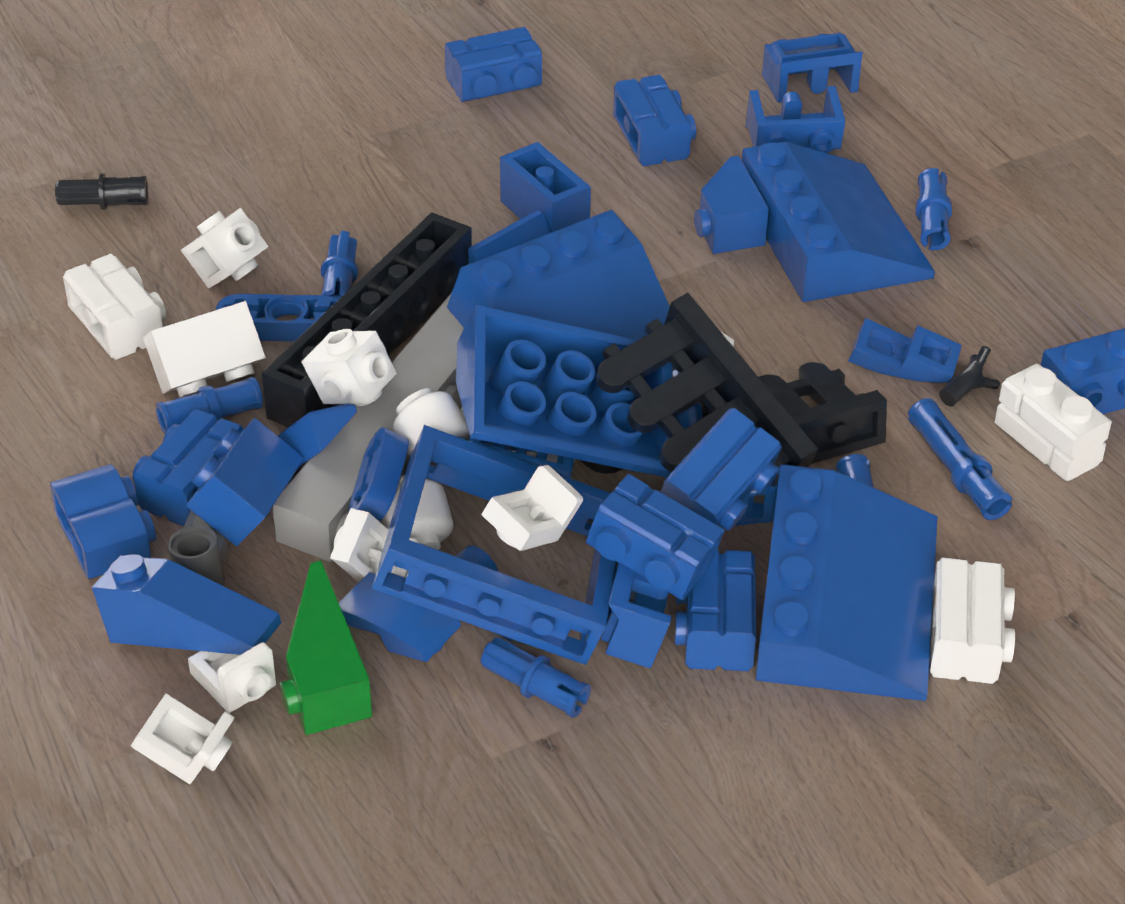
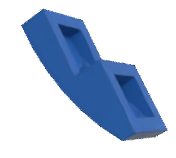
M865 318L858 330L848 361L889 376L920 382L949 383L954 375L962 345L917 325L909 338Z

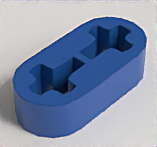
M381 427L374 434L361 462L350 500L349 511L350 508L369 512L379 522L385 517L397 491L409 446L407 438L385 427Z

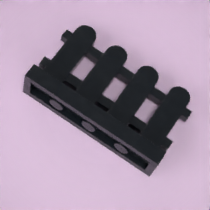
M688 292L671 302L664 325L658 319H655L646 325L645 332L648 335L620 350L614 343L604 349L602 356L605 360L599 365L596 375L598 386L607 393H618L627 387L637 399L630 406L627 417L628 423L634 430L641 433L651 432L658 427L663 430L669 439L663 444L659 459L661 465L667 471L673 472L730 408L737 409L753 421L756 428L761 427L780 442L782 448L774 463L780 468L781 464L809 468L818 448ZM671 362L679 374L652 390L643 378ZM702 401L711 413L684 429L675 417ZM779 473L771 483L773 488L778 485Z
M810 362L799 367V380L786 383L777 375L767 374L759 376L760 380L818 448L811 464L886 442L887 399L878 390L855 395L845 385V374L840 369L831 371L822 363ZM809 395L819 406L810 408L801 397ZM702 406L701 419L711 413L706 406Z

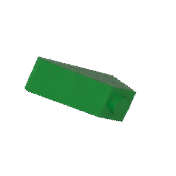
M321 560L310 563L286 654L289 680L280 682V690L288 716L298 714L305 735L372 717L370 680Z

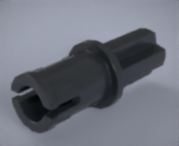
M100 173L99 179L59 180L55 184V198L59 205L100 204L101 210H106L107 206L148 205V182L146 176L116 178L106 177L105 173Z

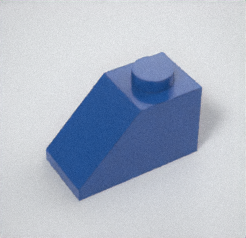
M739 155L730 157L701 189L700 209L694 212V224L697 235L705 238L713 254L765 246L769 208Z

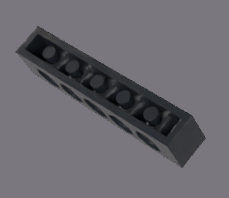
M433 212L421 221L262 372L267 419L285 427H290L309 412L339 406L340 404L322 403L302 361L330 332L342 329L376 331L389 356L452 293L461 267L469 265L468 248L472 246V227Z

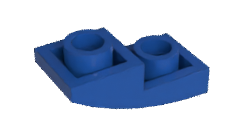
M369 572L339 602L347 625L379 634L389 652L427 662L442 649L444 643L460 628V621L373 590L372 585L376 574Z

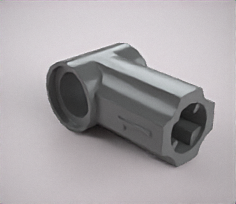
M190 510L184 528L174 533L169 539L170 559L224 586L223 563L231 542Z

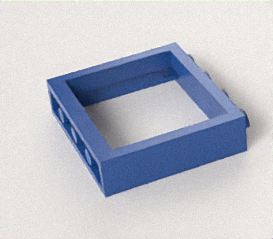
M424 425L406 467L372 589L586 665L607 625L608 603L613 586L616 561L606 559L598 550L594 549L586 602L583 603L409 540L426 478L490 501L495 496L524 490L538 468L536 465ZM431 461L437 463L435 467L430 465ZM560 475L583 497L582 504L566 529L588 536L592 524L587 523L588 519L594 520L597 510L610 493ZM396 566L407 570L406 577L391 573L393 567ZM570 629L580 632L579 640L567 636Z

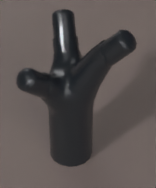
M982 346L978 355H971L970 363L966 369L939 392L940 399L945 405L954 406L973 389L983 387L999 388V380L984 377L982 374L983 366L991 352L988 346Z

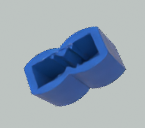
M108 464L50 482L55 513L88 579L103 575L120 555L137 554L142 557L151 558L149 542L156 540L155 528L148 511H138L136 507L138 505L137 495L128 475L120 477L114 465Z

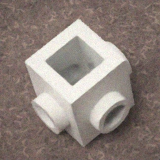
M239 208L226 218L218 211L198 225L197 228L202 235L182 248L181 252L209 289L230 275L237 281L255 269L259 264L254 257L269 246L261 237L257 225Z
M342 329L330 332L302 361L323 404L351 403L356 406L370 404L381 396L382 389L397 374L385 346L376 331Z

